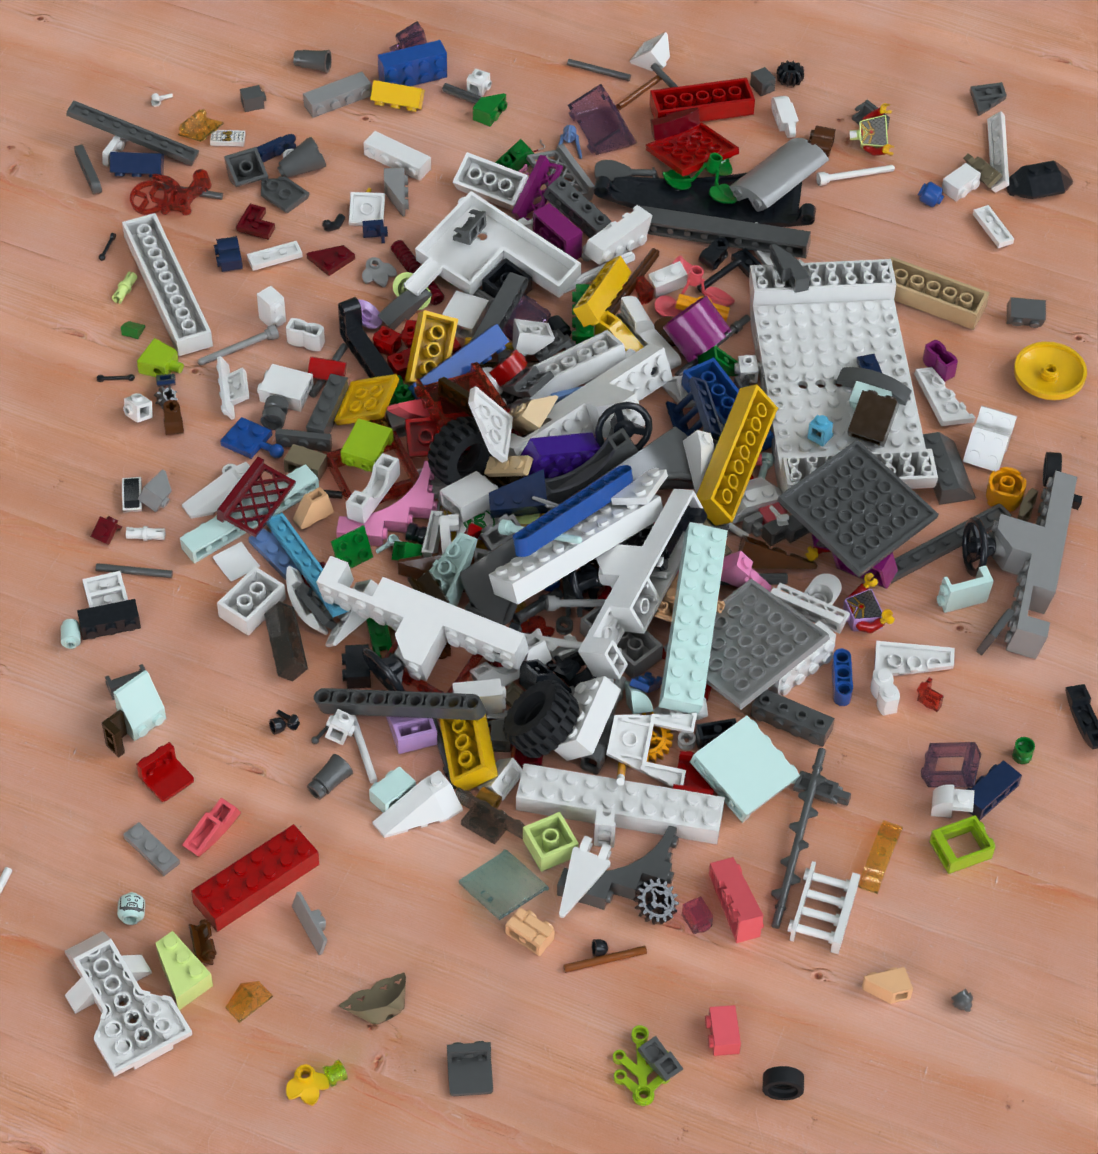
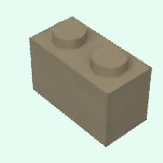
M293 444L284 458L285 472L291 473L296 468L306 464L320 481L328 467L327 454Z

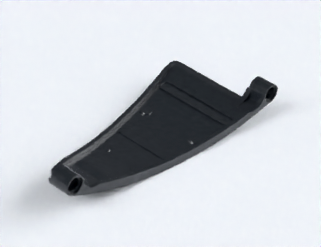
M746 173L719 176L718 183L719 185L727 184L731 186ZM599 176L594 187V194L597 197L632 209L636 205L640 207L647 206L745 222H757L758 224L778 227L811 225L815 221L816 207L813 204L806 203L799 208L802 182L769 208L759 212L752 206L749 198L736 201V203H721L714 200L710 196L709 190L712 186H715V176L696 178L691 182V187L685 190L672 187L664 178L635 176L616 177L613 183L608 177Z

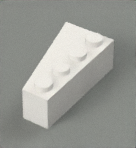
M636 205L633 208V212L630 214L626 212L622 215V220L612 222L607 230L603 229L587 241L584 254L601 265L644 245L647 241V234L653 215Z

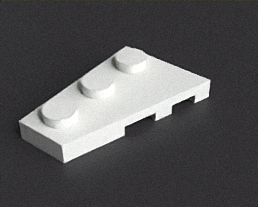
M658 468L648 470L611 498L612 505H648L668 477L667 470H659Z

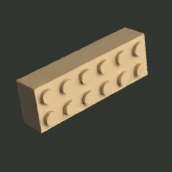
M890 258L897 284L894 301L974 330L987 307L990 292L897 258Z

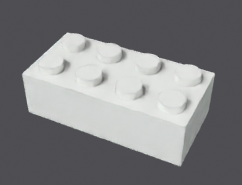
M467 152L453 180V184L459 191L467 194L472 191L484 200L512 211L529 177L526 174Z
M820 620L815 623V625L829 634L830 640L767 690L785 696L795 685H800L807 676L815 674L823 664H828L833 659L836 634Z
M606 676L580 682L575 687L573 696L579 704V717H577V723L573 726L571 734H568L566 740L563 743L561 742L558 748L554 750L566 761L592 755L595 751L621 691Z

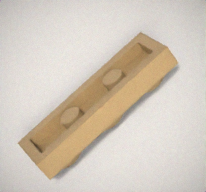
M528 455L508 456V460L501 463L495 457L490 456L484 474L489 477L528 476L533 458Z

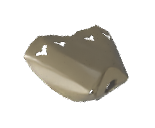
M401 973L391 978L382 979L376 982L371 990L355 992L348 1000L342 1002L339 1007L372 1024L385 1022L401 1013L405 1007L406 975ZM400 979H402L400 981V984L394 983L395 981H399ZM387 984V990L380 989L381 987H384ZM365 996L363 1001L357 1000V998Z

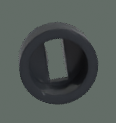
M280 717L270 719L269 726L271 732L274 735L283 732L286 728L285 721Z
M593 939V956L605 955L608 951L607 943L601 939Z

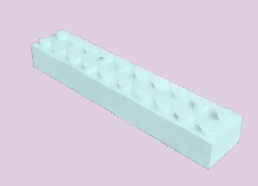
M690 522L685 531L659 707L689 714L697 713L698 715L703 706L728 530Z

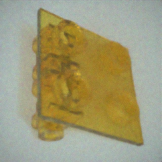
M199 109L194 115L180 124V133L178 135L201 142L212 132L217 131L224 123L207 118V112L204 109Z

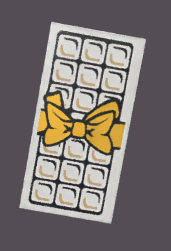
M212 130L210 145L244 147L245 131Z

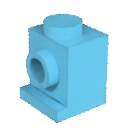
M817 415L809 423L808 439L823 447L833 437V422L829 421L824 415Z

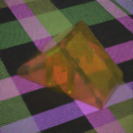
M260 981L241 983L226 1005V1009L240 1023L269 1001L273 995Z

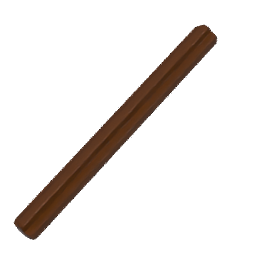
M652 248L625 283L623 289L619 291L617 297L611 302V306L605 311L608 310L614 315L618 312L621 306V298L630 296L659 257L660 251L658 249Z

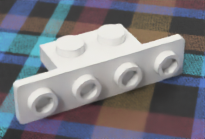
M219 356L217 357L216 368L219 373L218 383L220 385L219 395L222 400L221 410L224 415L233 420L235 419L234 405L249 399L247 373L243 367L230 373L229 364Z

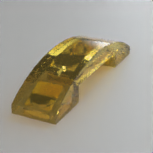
M883 820L858 885L859 888L878 894L894 848L901 835L902 826Z

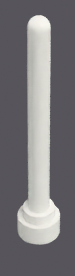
M887 165L834 174L818 172L816 180L818 186H824L834 180L893 172L895 166Z

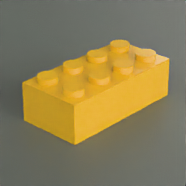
M426 310L418 313L405 384L412 385L451 356L458 324L457 318Z
M486 713L479 720L439 719L450 780L453 785L465 793L498 776Z

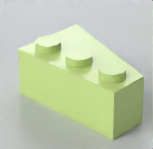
M173 931L155 943L160 963L179 1010L213 987L211 973Z

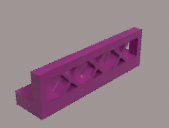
M544 155L539 156L512 210V214L517 221L523 217L529 221L530 219L526 218L528 213L545 206L547 199L543 195L546 189L541 191L540 188L547 182L550 185L560 176L563 169L562 165L550 163ZM550 168L556 169L554 174L548 176ZM541 196V201L534 205V200Z

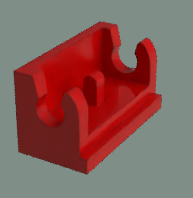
M312 356L309 360L308 373L313 374V378L328 380L330 374L345 377L348 362Z

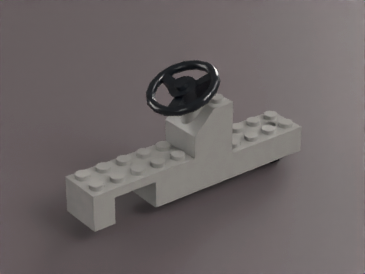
M1055 471L1053 477L1048 478L1047 489L1043 488L1041 494L1043 502L1040 503L1038 513L1041 514L1037 517L1035 524L1004 514H1000L998 520L993 521L991 531L988 534L983 522L978 517L969 518L965 524L962 538V554L967 572L972 577H976L979 567L986 566L989 556H992L1003 571L1018 575L1016 582L1019 583V586H1016L1013 597H1016V601H1013L1011 610L1015 613L1008 621L1007 626L1010 627V631H1007L1004 642H1007V651L1036 659L1048 637L1050 622L1028 616V611L1032 610L1045 614L1056 593L1071 509L1078 510L1082 503L1083 496L1074 494L1077 482L1076 476ZM980 559L979 565L975 569L972 563Z

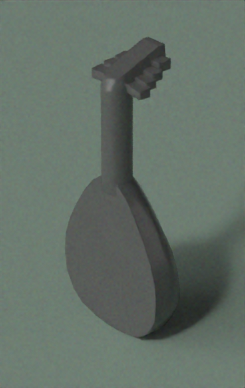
M601 160L595 165V178L606 176L612 183L616 177L652 176L653 178H659L654 167L652 169H631L629 166L613 160Z

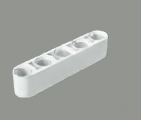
M622 312L616 315L643 347L649 343L664 347L671 370L681 365L679 354L655 328L634 334Z

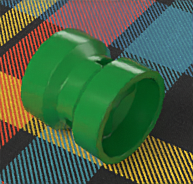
M1020 737L1016 740L1012 753L1015 762L1018 764H1028L1032 760L1035 749L1034 741L1028 737Z

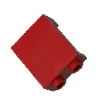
M680 751L677 768L686 770L683 785L673 784V789L714 795L712 787L690 763L695 753L692 751Z

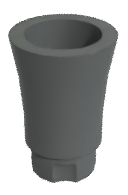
M297 50L294 52L293 63L295 66L319 70L325 73L329 72L332 63L330 50Z
M332 754L324 767L312 778V781L307 785V789L315 798L320 800L343 780L351 776L353 770L342 757Z

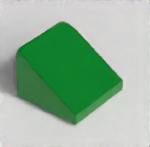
M128 321L121 326V333L123 336L139 339L145 329V325Z

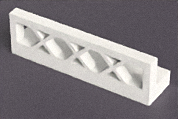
M779 583L777 588L773 587L771 590L772 594L811 622L817 623L820 620L830 630L839 634L850 616V613L782 583Z

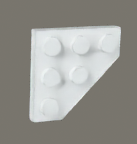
M475 386L470 389L468 404L489 453L503 463L508 460L513 417Z

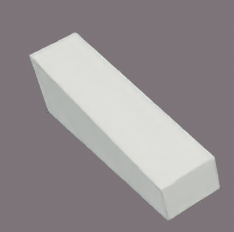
M431 510L421 551L426 558L432 557V553H438L441 536L439 515H444L443 511Z

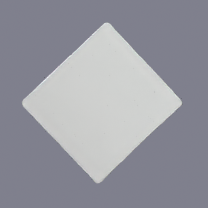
M242 542L213 556L217 565L230 581L242 577L255 566L257 568L260 567Z

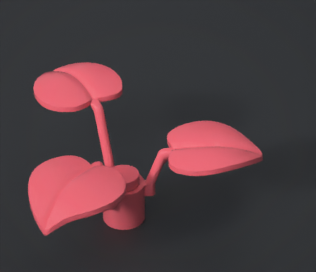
M681 255L672 262L674 264L681 261L688 274L687 283L681 294H685L689 285L695 287L701 284L702 293L705 296L707 295L712 300V303L726 307L734 304L735 300L717 287H708L705 291V279H702L704 270L702 267L691 265ZM660 296L654 304L655 311L663 317H675L683 310L675 309L677 300L675 301L671 296Z

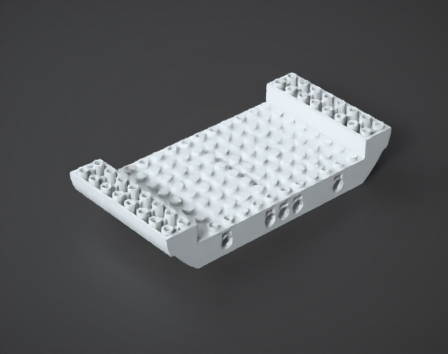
M891 259L800 263L808 273L810 282L809 290L797 293L794 292L789 281H781L773 264L750 265V321L757 362L761 364V373H759L760 384L764 393L778 407L770 430L774 434L771 449L772 455L775 458L774 467L777 485L781 492L787 491L855 440L861 442L911 489L934 488L938 475L932 449H926L894 302L897 284ZM875 354L883 374L900 381L912 390L906 406L899 404L884 447L850 437L847 432L855 411L849 404L854 388L844 385L837 387L835 384H838L836 380L842 368L858 367L856 362L858 356ZM818 384H821V385H824L825 387L819 388L817 385H818ZM804 385L807 388L802 389L799 386ZM817 415H824L829 421L833 422V437L823 447L808 439L809 423Z

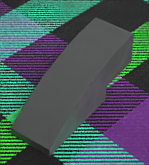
M771 244L770 258L781 281H789L795 293L809 290L810 277L800 262L776 244Z
M425 289L419 296H416L407 290L393 300L377 316L391 329L395 330L405 318L409 320L432 294Z
M790 515L789 520H787L789 525L778 526L777 520L764 524L761 537L771 547L784 539L792 543L810 533V531L793 515Z

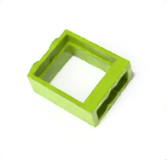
M976 815L932 830L929 841L948 874L992 859L995 850L993 839L988 837L984 824L978 820ZM971 832L981 850L957 858L947 840Z

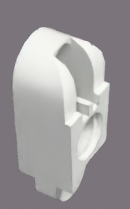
M788 96L772 97V113L779 131H785L787 138L796 137V123L799 120L793 103L790 102Z

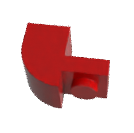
M515 349L506 359L494 366L489 373L501 387L527 366L524 355Z

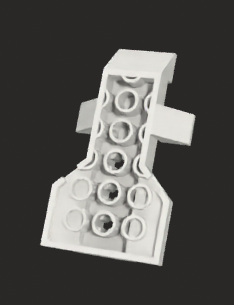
M103 931L65 950V954L73 968L77 970L81 977L65 994V997L75 1014L95 1003L97 1004L102 1014L98 1029L94 1035V1042L114 1077L132 1067L137 1069L174 1049L173 1045L192 1035V1030L172 997L150 994L149 991L140 988L137 981L152 973L142 955L121 956L112 939ZM124 1001V1004L126 1003V1005L120 1006L119 1003ZM134 1018V1020H137V1022L130 1023L129 1020ZM141 1036H144L145 1038L147 1037V1040H145V1041H142V1040H141V1041H140V1037H141Z

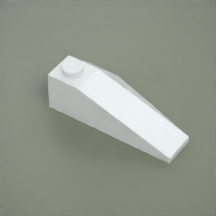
M696 430L683 440L696 494L715 450L711 433Z
M244 462L229 469L185 501L182 507L191 519L213 515L217 512L219 506L248 470L249 464ZM261 485L251 488L253 493L262 490Z
M370 579L356 582L352 589L373 596L378 584ZM352 610L338 615L340 622L332 629L325 646H336L368 618H363Z
M438 770L420 781L373 821V825L386 838L408 832L409 829L421 826V828L427 827L429 823L445 822L462 812L463 808L451 783Z

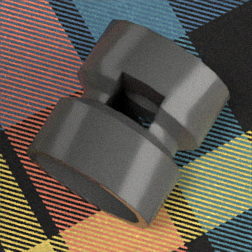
M273 395L266 399L261 416V423L264 427L270 430L283 428L289 408V403L285 398Z

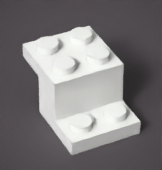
M981 406L976 424L973 426L963 462L992 471L995 470V472L1000 470L1017 416Z

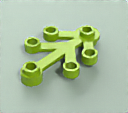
M642 1025L635 1026L631 1034L632 1041L636 1043L637 1065L626 1056L623 1050H616L613 1053V1062L617 1065H623L638 1078V1084L627 1077L626 1071L622 1069L615 1071L614 1081L616 1084L625 1085L633 1092L632 1097L636 1104L647 1106L654 1100V1091L661 1084L668 1083L670 1079L665 1082L657 1075L647 1085V1077L654 1070L649 1064L646 1065L645 1059L637 1050L649 1038L648 1029ZM641 1035V1036H643L644 1038H643V1039H638V1038H636V1036ZM621 1055L623 1058L617 1059L616 1056ZM618 1075H623L624 1078H623V1079H618L617 1076H618ZM645 1094L647 1098H641L640 1095Z

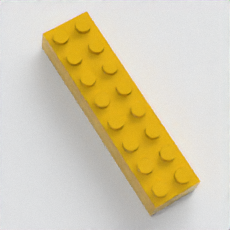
M757 384L739 389L696 494L708 516L707 518L715 526L733 522L778 409Z

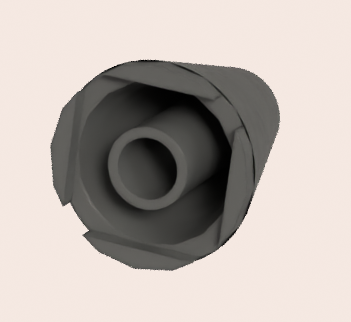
M309 137L279 162L277 169L281 176L285 175L289 178L323 169L326 167V162L313 138Z

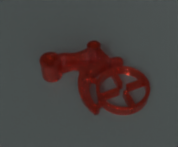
M198 169L193 173L194 180L186 189H182L178 182L169 176L152 174L153 180L141 182L132 189L130 202L133 209L143 215L157 213L161 210L163 215H167L170 211H178L187 216L192 212L190 207L192 201L203 192L208 191L212 184L207 171L204 169ZM160 182H163L166 185H168L170 189L166 190L165 186ZM153 186L152 189L149 191L150 199L152 202L157 203L158 205L150 209H145L149 203L148 197L146 193L141 192L140 190L145 187ZM159 188L164 191L163 200L154 197ZM135 195L144 198L139 207L134 204Z

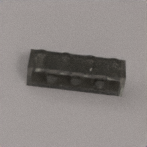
M279 601L264 616L277 674L279 677L293 682L308 669L294 607Z

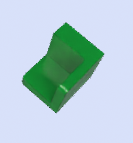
M394 541L391 560L398 561V559L422 556L423 545Z

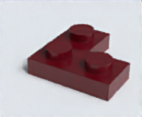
M250 203L238 222L236 230L269 240L275 230V223L262 220L266 214L265 207Z

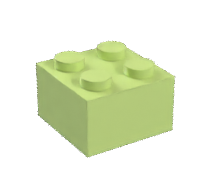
M561 812L523 827V841L541 872L570 860L573 848L579 847L578 841Z

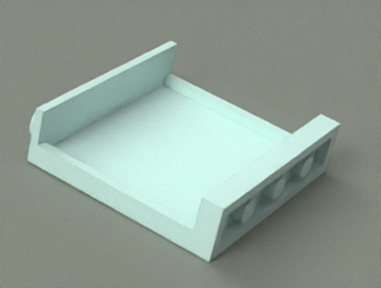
M748 715L697 751L690 760L693 767L719 796L725 797V804L742 823L750 817L751 813L791 783L794 785L800 776L796 767L785 759L782 751L772 744L771 739L763 734L757 723L750 719Z

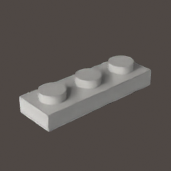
M140 822L123 834L124 839L163 876L180 864L179 859Z

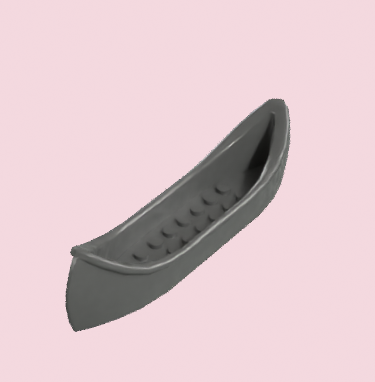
M673 427L616 466H631L633 481L650 469H666L668 477L658 490L694 489L683 445V440L688 436L677 427ZM513 537L460 573L463 587L470 602L477 610L483 611V615L486 618L501 625H506L512 620L518 604L494 595L489 574L495 571L497 567L504 566L511 559L518 557L515 554Z

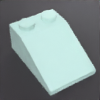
M146 670L113 692L116 709L124 713L127 734L134 741L144 737L148 731L161 725L166 720L165 707Z

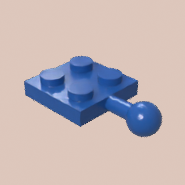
M243 417L220 440L221 446L250 459L260 449L268 451L276 459L284 454V448L280 444L271 445L266 443L272 436V430Z

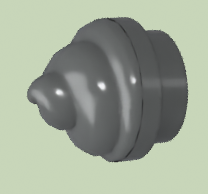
M964 989L951 997L954 1001L952 1003L954 1007H958V1009L965 1010L966 1012L971 1011L973 1001L971 992L968 993Z

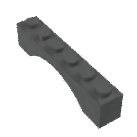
M624 428L609 436L597 453L580 467L562 476L545 479L547 500L560 504L637 453L638 449Z

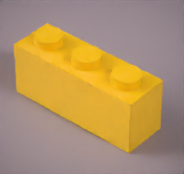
M373 80L370 100L375 102L374 105L384 106L386 103L391 104V108L400 109L402 106L407 107V111L416 112L417 109L422 110L425 90Z

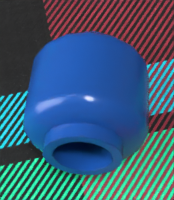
M933 182L924 183L918 193L920 202L929 207H934L936 203L940 205L944 198L942 187Z

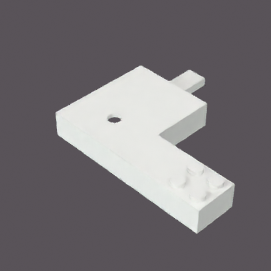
M470 191L415 248L416 260L422 265L404 283V288L419 296L439 275L464 293L473 295L482 286V280L506 258L530 275L532 281L560 298L581 275V263ZM470 210L486 211V227L480 233L487 235L485 240L476 238L471 245L453 240V235L458 233L454 229L457 227L462 228L469 217H475L474 214L469 213Z

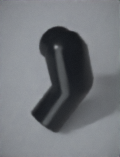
M338 214L333 222L329 219L327 221L324 220L322 222L324 230L329 232L339 229L345 220V216Z

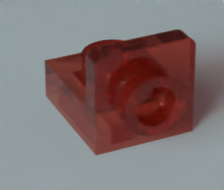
M643 274L638 276L635 290L638 293L637 298L642 305L648 304L653 300L654 288Z

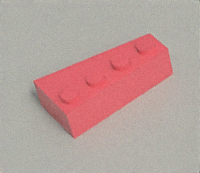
M734 857L710 863L709 876L736 943L760 937L761 929L764 927V915L742 875L740 865L736 863Z

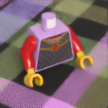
M867 573L864 577L865 583H861L844 600L843 610L850 613L847 622L852 631L873 633L878 629H882L885 623H894L893 612L890 609H885L882 612L873 590L868 588L869 586L875 587L878 584L876 578L870 581L874 577L872 573Z

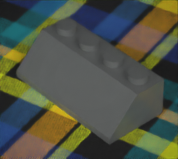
M940 432L923 434L926 449H932L938 475L936 486L933 489L939 505L975 500V494L955 442Z

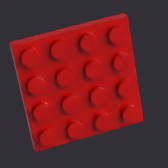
M701 122L685 132L646 144V151L681 176H688L690 173L698 171L704 162L708 161L711 153H718L725 160L739 154V147Z

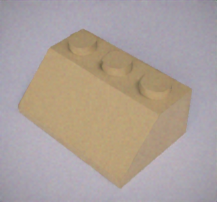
M553 395L522 403L520 406L517 405L515 408H511L508 413L513 417L512 428L522 435L540 429L557 401L558 396Z

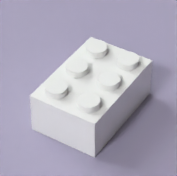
M255 566L217 602L218 615L221 619L249 636L286 599L285 585Z

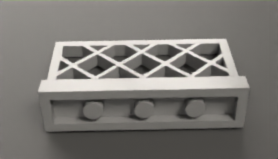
M564 144L558 145L557 150L527 155L526 159L533 168L536 164L535 160H538L540 155L546 156L550 163L562 165L564 171H561L560 175L563 178H569L572 181H569V183L575 189L581 192L587 200H592L595 185ZM550 168L549 172L551 173L548 176L555 173L556 169Z

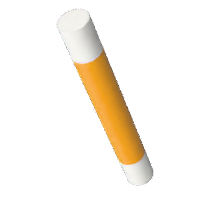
M619 761L616 783L623 785L625 782L626 765Z

